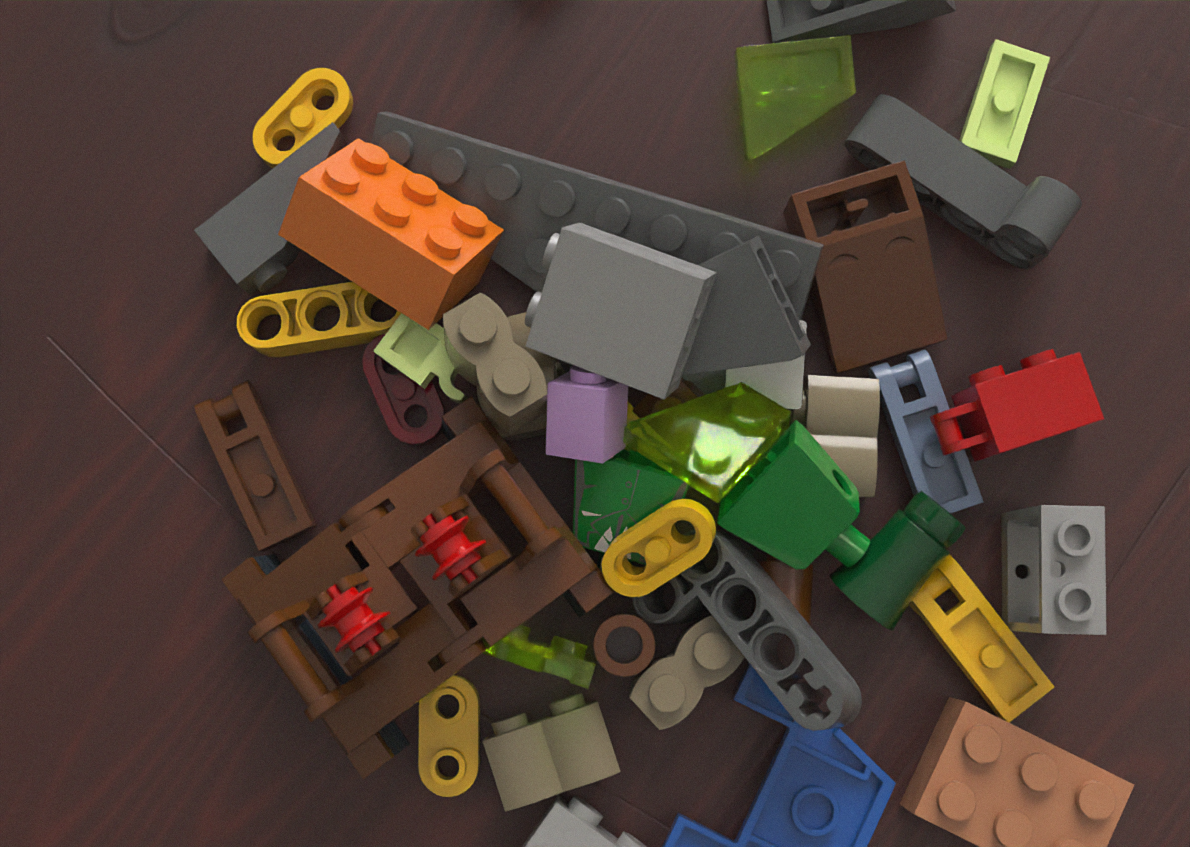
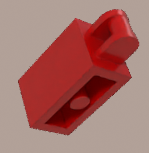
M1050 349L1019 360L1022 367L1020 371L1006 375L1003 366L999 365L968 376L971 387L951 396L955 408L929 417L935 429L943 456L970 448L974 462L1103 420L1104 416L1081 353L1077 352L1057 359L1054 349ZM958 417L961 422L966 439L963 438L962 432L960 430L957 421Z

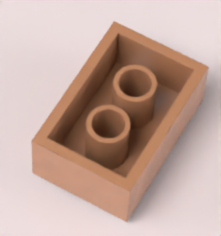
M949 697L900 805L914 815L979 847H1107L1134 784L966 701Z

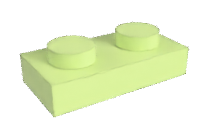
M995 39L989 48L959 141L993 164L1010 169L1017 161L1050 57Z

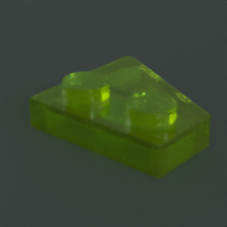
M851 35L736 47L734 57L745 161L758 158L856 93Z
M740 382L629 422L624 427L623 443L716 503H719L789 427L791 411Z
M520 625L483 653L536 672H546L569 679V683L587 689L589 688L596 665L595 659L585 656L587 645L555 635L553 636L551 646L530 640L528 637L531 628Z

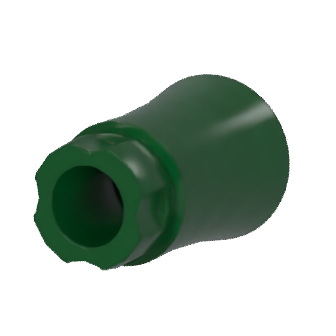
M921 490L908 503L904 512L898 509L883 528L870 539L867 551L857 563L851 567H846L842 564L830 573L829 577L850 600L885 628L894 631L910 602L931 574L950 554L947 548L959 539L966 527Z

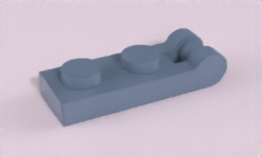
M921 350L909 354L906 357V362L891 367L886 362L870 367L868 370L869 378L879 379L880 403L913 495L915 496L922 490L949 513L983 503V498L965 450L943 456L941 452V446L929 417L950 408L929 353L926 350ZM915 384L921 398L904 404L899 388Z

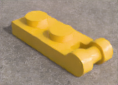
M948 555L931 574L909 606L926 623L998 718L1010 723L1052 690L1054 685L952 556ZM950 589L960 602L944 613L935 599Z

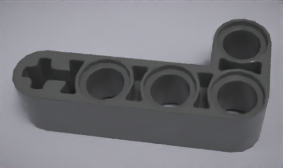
M880 94L875 98L845 140L847 151L870 170L905 160L920 204L1002 260L1021 269H1031L1049 255L1082 206L1079 196L1067 185L1046 176L1036 177L1028 186L1024 185L905 103L889 95Z
M695 529L687 532L684 536L694 535L696 533ZM716 531L713 543L718 549L719 558L717 565L711 572L707 570L703 558L649 594L632 597L633 606L637 614L645 621L654 624L689 623L708 609L788 713L803 728L817 731L844 727L853 722L860 713L862 697L855 680L736 536ZM671 583L675 590L676 599L673 607L668 611L663 604L662 596L666 586ZM747 589H751L756 597L755 612L749 619L744 617L740 610L741 596ZM785 635L792 640L795 646L794 660L787 668L780 662L777 655L778 643ZM805 678L808 683H798V680ZM822 689H829L832 694L826 702L830 710L827 712H822L819 707L824 700L823 693L820 691Z

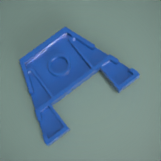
M748 663L732 699L786 725L787 729L742 826L733 840L677 813L662 847H867L896 783L840 728L812 731L798 724L752 665Z

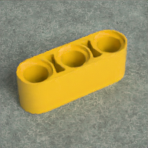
M347 282L258 296L250 299L241 307L237 315L236 326L240 337L259 353L268 357H284L370 343L377 336L386 334L401 315V312L397 310L395 316L385 322L372 320L371 308L379 298L357 284ZM326 306L339 307L340 318L332 329L327 331L315 330L314 318L320 309ZM269 315H280L282 323L279 333L272 339L259 340L257 328L260 321Z

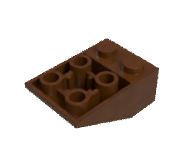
M905 160L791 194L783 211L789 233L824 244L809 294L836 374L947 340L924 216Z

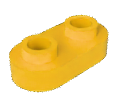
M328 68L309 70L299 77L258 120L253 131V144L259 156L268 166L275 168L332 122L338 129L349 118L353 109V96L345 79L336 71ZM332 96L334 103L329 109L319 110L316 108V103L321 97ZM285 136L295 138L294 146L290 150H277V144L281 138Z
M677 499L667 503L618 535L611 542L602 559V573L607 584L621 595L640 597L649 594L702 560L712 546L716 534V526L712 514L697 501ZM680 520L688 521L694 526L696 533L691 536H684L677 531L675 523ZM631 552L641 554L646 561V566H633L628 561L627 554Z
M453 675L419 701V775L423 784L431 792L443 797H453L467 791L476 780L480 770V698L475 686L469 680L459 675ZM442 695H453L458 700L459 711L455 716L447 717L439 711L438 701ZM449 755L458 761L459 772L456 776L446 777L439 772L438 761L442 756Z

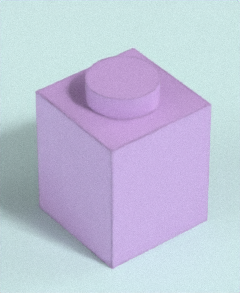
M575 365L570 367L569 372L548 382L546 455L604 463L626 447L628 385Z

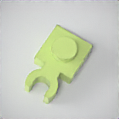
M401 313L374 349V352L425 389L433 377L436 376L439 378L441 389L451 400L459 404L467 400L468 398L454 386V380L458 372L452 365L446 351L444 328L436 323L427 330Z

